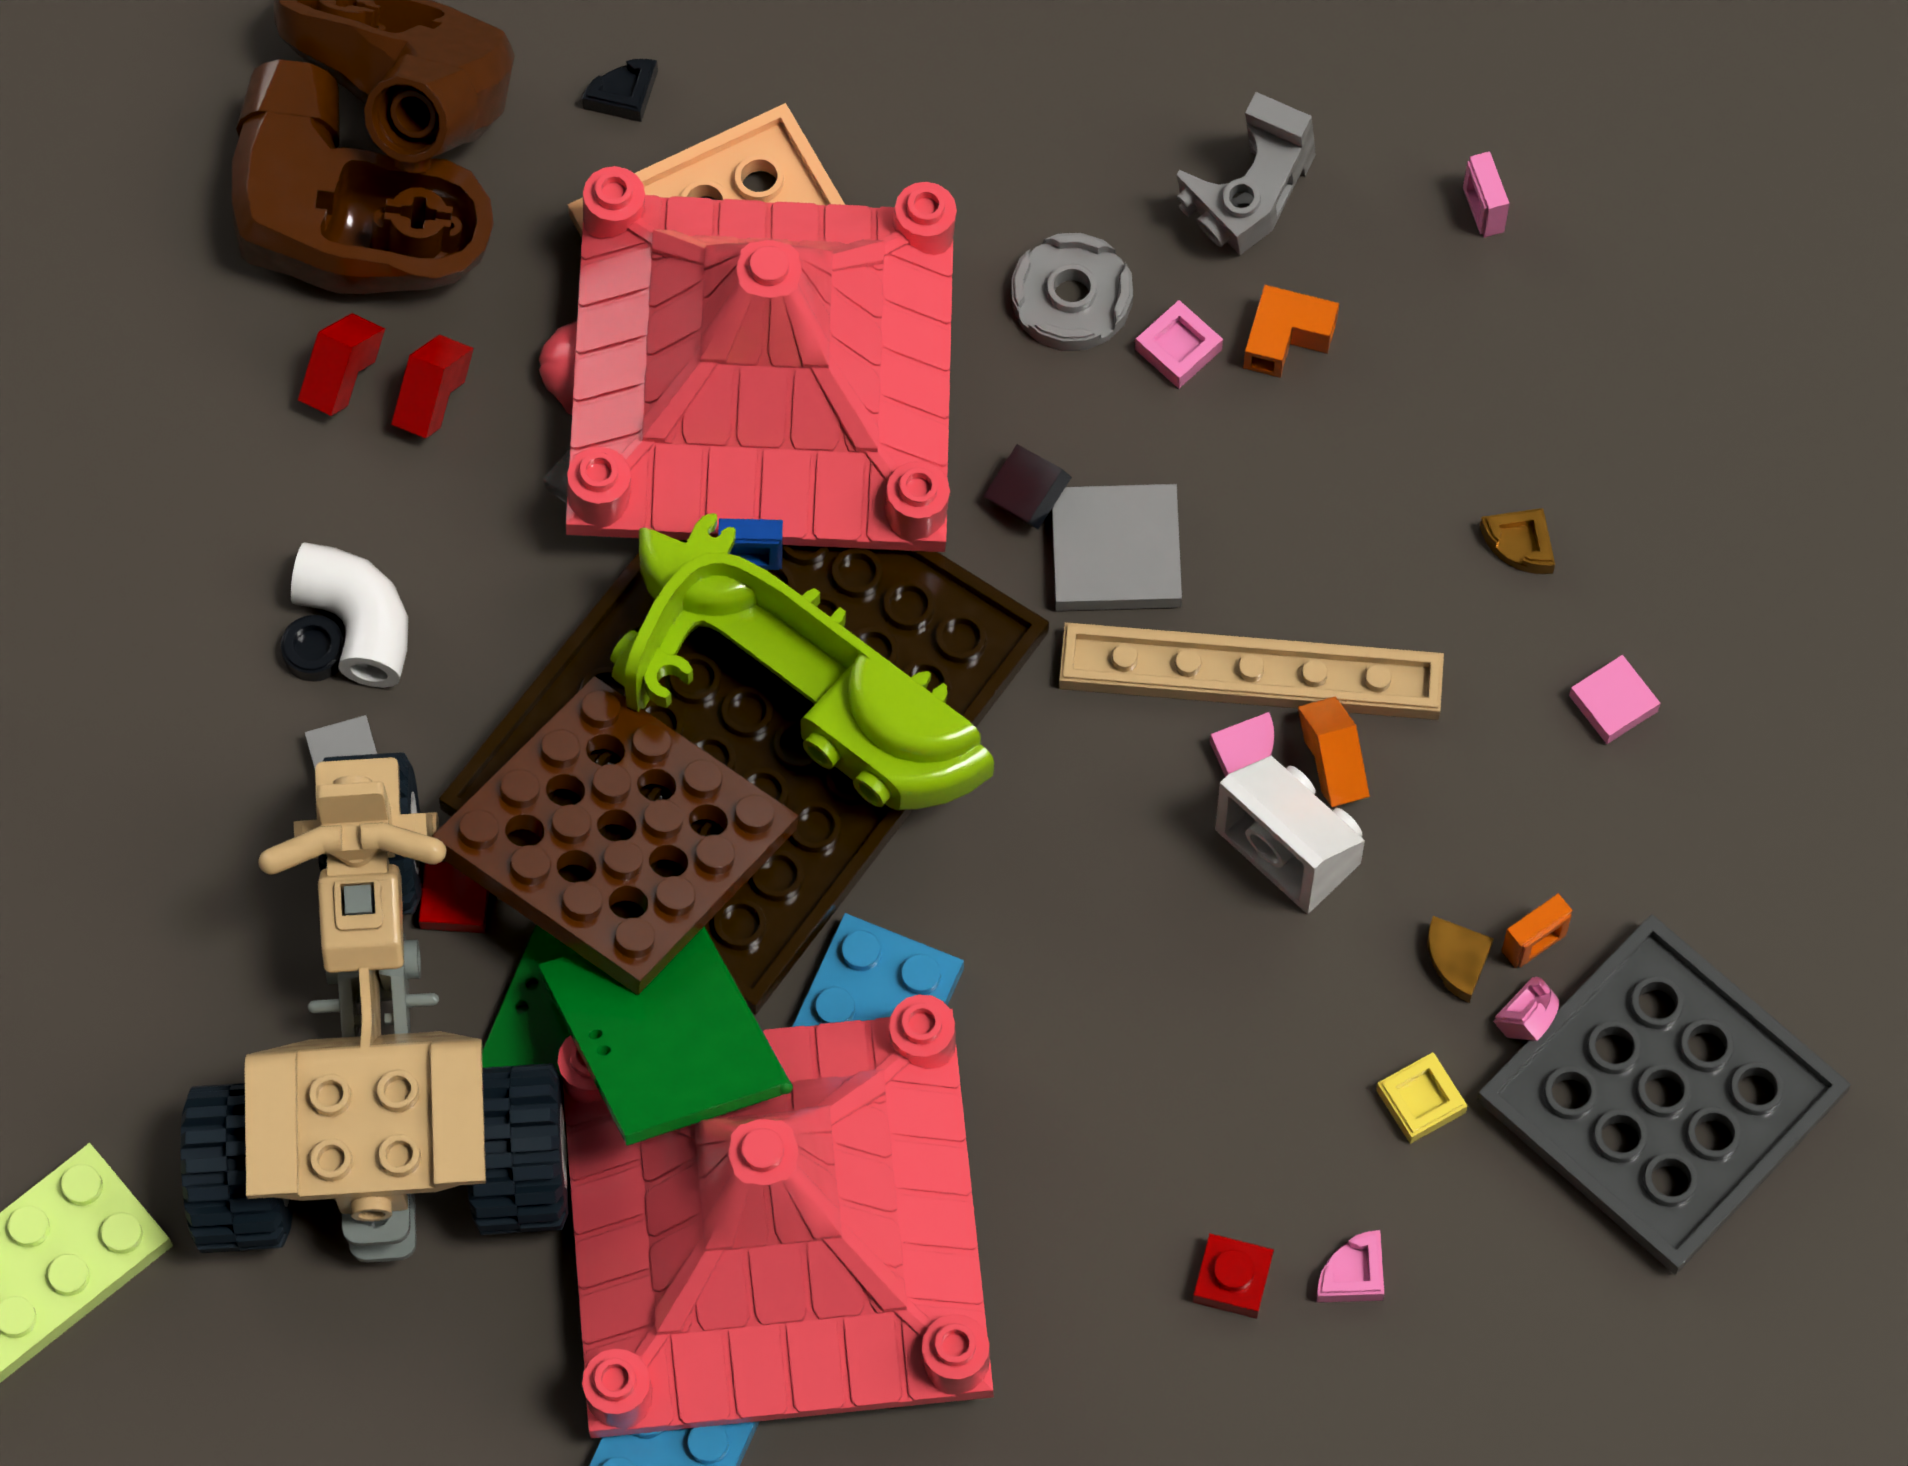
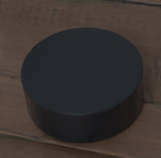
M308 615L295 620L287 627L281 639V651L285 664L293 675L305 681H322L332 677L339 671L338 666L345 640L341 629L334 621L320 615Z

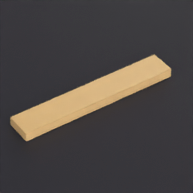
M1065 622L1059 689L1297 709L1298 706L1336 696L1347 713L1439 720L1444 653Z

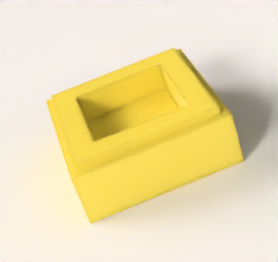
M1434 1052L1378 1082L1376 1087L1377 1093L1410 1144L1464 1115L1468 1107Z

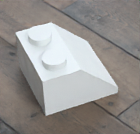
M1269 756L1228 774L1220 782L1215 830L1306 914H1309L1361 864L1365 840L1362 838L1361 828L1348 813L1340 808H1335L1332 811L1315 796L1316 790L1304 773L1294 766L1285 768L1274 757Z

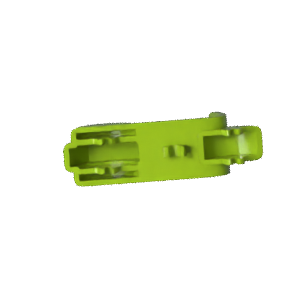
M712 513L702 516L695 524L686 543L652 529H639L640 572L648 592L655 601L639 632L631 630L624 635L611 654V661L615 664L612 677L625 687L626 706L639 712L640 708L645 709L649 700L658 706L667 708L672 703L671 692L666 687L660 685L659 680L666 675H675L689 685L693 681V669L689 662L683 657L677 656V653L684 640L698 627L712 628L815 704L801 719V736L804 740L803 747L815 762L824 768L832 769L835 766L851 778L855 789L869 803L877 807H882L886 804L895 810H917L943 805L971 793L993 776V756L980 744L981 736L977 728L945 703L947 700V685L945 683L933 689L931 693L926 689L931 680V673L929 671L918 672L912 677L908 676L844 628L846 622L845 610L839 607L831 617L817 607L820 603V592L817 589L813 588L802 596L767 570L740 556L730 554L736 540V530L734 527H727L722 530L718 537L709 535L717 527V514Z

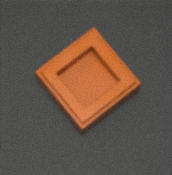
M1559 893L1507 929L1501 950L1515 968L1518 966L1521 968L1566 936L1573 910Z

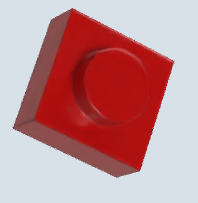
M1209 1233L1193 1295V1303L1257 1319L1274 1249Z

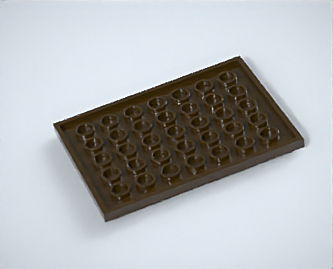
M783 545L782 569L767 570L802 596L813 588L817 589L820 592V603L817 607L831 617L839 607L845 610L846 622L844 628L908 676L912 677L918 672L929 671L931 673V680L926 689L931 693L933 689L945 683L947 685V700L945 703L969 720L975 727L978 726L1049 632L1048 620L939 552ZM639 553L439 798L440 810L452 817L594 676L626 697L625 687L612 677L615 664L611 661V654L624 635L631 630L639 632L655 601L648 592L640 572ZM698 627L684 640L677 653V656L683 657L691 665L693 681L688 685L675 675L662 677L659 683L671 692L672 703L667 708H664L649 700L644 710L799 815L796 831L705 925L708 934L750 1010L756 1016L913 810H895L886 804L882 807H877L864 799L855 789L853 780L834 766L832 769H827L815 762L803 747L804 740L801 736V719L815 704L721 633L712 628ZM606 749L595 750L588 754V757L594 763L602 766L617 764L621 761V758L616 753ZM658 784L645 785L639 789V792L645 798L652 801L667 800L672 796V793L667 788ZM567 789L554 790L547 795L552 802L561 806L575 805L581 801V798L575 792ZM708 819L697 820L690 824L691 828L702 836L719 835L724 831L718 823ZM617 824L606 825L599 829L600 834L604 838L614 842L628 840L633 836L626 827ZM525 829L515 830L507 835V838L513 844L521 847L527 845L534 846L541 841L537 834ZM659 860L650 865L655 873L663 877L679 876L685 872L678 863L671 860ZM568 865L558 871L562 878L573 883L585 882L593 877L589 870L579 865ZM619 901L610 906L614 914L624 919L638 918L645 913L638 904L631 901Z

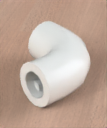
M302 543L295 559L291 580L292 604L323 609L336 614L343 620L346 628V637L338 666L343 675L359 684L371 687L386 688L395 686L399 683L408 645V615L396 587L367 559L334 547Z

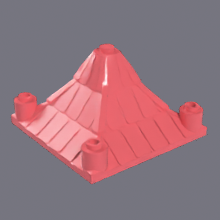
M613 166L594 172L586 181L583 190V228L570 460L567 472L566 535L639 538V529L648 528L674 539L687 541L695 524L702 516L715 513L717 514V527L714 532L709 534L712 537H718L719 518L783 520V545L945 552L947 510L950 496L947 473L953 236L957 213L955 200L950 192L939 184L931 182L914 183L904 188L899 194L895 207L880 208L861 205H816L815 203L780 201L770 203L759 200L739 199L712 200L710 198L678 196L668 198L657 195H645L643 183L636 174L628 169Z
M918 994L908 997L899 1003L890 1017L866 1021L855 1020L825 1023L806 1027L795 1026L765 1029L763 1033L793 1086L790 1093L720 1116L701 1120L698 1123L631 1145H626L571 1035L564 1040L559 1048L557 1063L563 1082L584 1355L582 1387L587 1402L588 1428L591 1439L994 1397L990 1343L987 1336L953 1009H950L942 1000L932 995Z

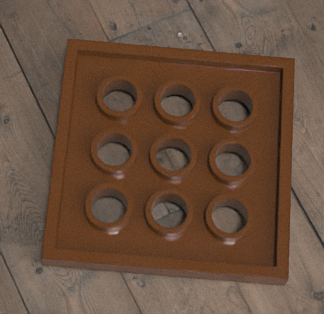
M594 676L432 837L439 839L446 846V856L443 860L633 993L639 995L796 831L799 815L644 709L640 708L638 712L626 706V697ZM606 749L616 753L621 758V761L617 764L602 766L594 763L588 757V754L595 750ZM658 784L667 788L672 793V796L667 800L652 801L645 798L639 792V789L645 785ZM567 789L575 792L581 798V801L575 805L561 806L552 802L547 795L554 790ZM708 819L718 823L724 831L719 835L702 836L696 833L690 824L697 820ZM617 824L626 827L633 836L628 840L614 842L604 838L600 834L599 829L606 825ZM525 829L537 834L541 841L534 846L527 845L521 847L513 844L507 838V835L512 831ZM659 860H671L678 863L685 872L679 876L663 877L655 873L650 865ZM568 865H579L589 870L593 877L585 882L573 883L562 878L558 871ZM619 901H631L638 904L645 913L638 918L624 919L614 914L610 906Z

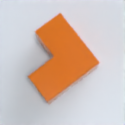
M1264 285L1245 349L1243 368L1281 378L1290 344L1328 354L1338 319L1339 303Z
M1336 696L1298 706L1304 742L1315 757L1321 792L1330 806L1335 807L1370 797L1357 726Z

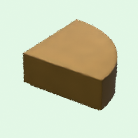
M1543 508L1481 517L1480 529L1489 548L1502 561L1528 573L1553 574L1555 561Z
M1433 916L1427 938V948L1433 966L1443 980L1445 987L1455 996L1470 1003L1494 938Z

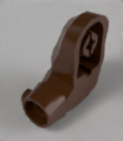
M274 0V20L279 36L305 62L327 70L337 80V83L366 104L364 108L365 124L373 142L384 153L394 159V166L400 170L413 173L430 170L432 157L456 148L462 143L475 142L504 112L515 55L504 31L431 0Z
M283 59L265 62L254 69L236 127L239 140L232 159L234 228L241 257L247 263L290 275L316 287L341 294L430 290L456 283L481 263L489 244L494 221L491 199L470 170L447 159H432L430 170L413 173L395 167L394 159L387 155L362 149L337 148L340 143L339 87L337 80L327 70L311 63Z

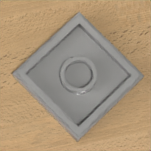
M1177 484L1065 487L1052 508L1056 611L1181 607L1182 586Z

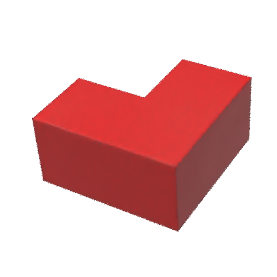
M351 313L320 330L315 340L298 401L330 416L346 408L349 405L358 372L376 361L385 328Z
M439 334L411 353L408 358L391 425L423 438H428L439 430L442 426L450 393L465 383L474 348Z

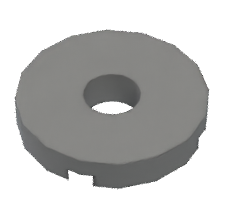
M1061 233L1043 239V244L1035 247L1031 252L1029 249L1019 258L1011 278L1012 310L1022 329L1040 344L1061 351L1088 350L1109 341L1125 325L1133 305L1132 273L1126 262L1124 265L1122 259L1115 254L1116 250L1106 241L1084 233ZM1075 280L1084 284L1088 288L1089 293L1080 301L1068 302L1061 299L1055 290L1061 283Z

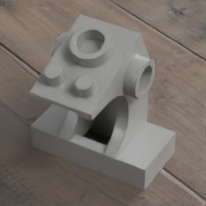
M1255 92L1245 112L1250 153L1256 155L1254 163L1246 175L1230 183L1215 184L1206 182L1181 170L1177 173L1180 191L1177 198L1181 202L1179 205L1181 211L1187 217L1197 211L1201 216L1196 221L1208 238L1219 247H1222L1227 242L1239 255L1273 231L1300 174L1306 176L1316 156L1312 116L1258 92ZM1239 192H1244L1243 194L1233 198L1235 194Z

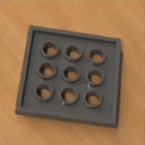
M1651 914L1557 1011L1553 1022L1538 1041L1529 1040L1479 1091L1476 1101L1676 1275L1844 1097L1851 1084ZM1648 991H1661L1672 999L1675 1011L1672 1015L1663 1019L1652 1018L1642 1011L1639 1005V997ZM1699 1033L1714 1035L1721 1041L1724 1047V1055L1713 1062L1699 1060L1691 1053L1688 1040ZM1607 1035L1619 1036L1630 1045L1632 1056L1620 1064L1606 1062L1597 1053L1595 1043ZM1748 1076L1762 1077L1771 1084L1774 1090V1099L1764 1105L1751 1104L1741 1096L1738 1083ZM1656 1078L1669 1079L1679 1087L1682 1099L1671 1107L1658 1106L1648 1098L1645 1085ZM1560 1081H1576L1586 1089L1589 1101L1578 1109L1564 1108L1554 1099L1552 1088ZM1706 1121L1721 1123L1728 1129L1731 1135V1144L1723 1150H1709L1698 1142L1695 1128ZM1614 1123L1628 1125L1635 1131L1638 1137V1146L1626 1153L1615 1152L1604 1143L1602 1130ZM1661 1167H1674L1680 1170L1687 1178L1688 1190L1682 1195L1675 1197L1663 1195L1653 1185L1652 1174Z

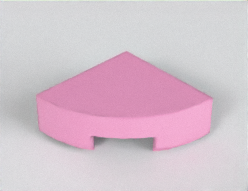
M1269 712L1210 734L1211 747L1225 777L1234 771L1272 755L1274 726Z
M1532 977L1495 1016L1496 1019L1493 1022L1507 1038L1538 1041L1553 1022L1559 1008V999L1542 978Z
M1380 1230L1364 1232L1354 1236L1329 1258L1320 1274L1316 1303L1383 1301L1384 1281Z

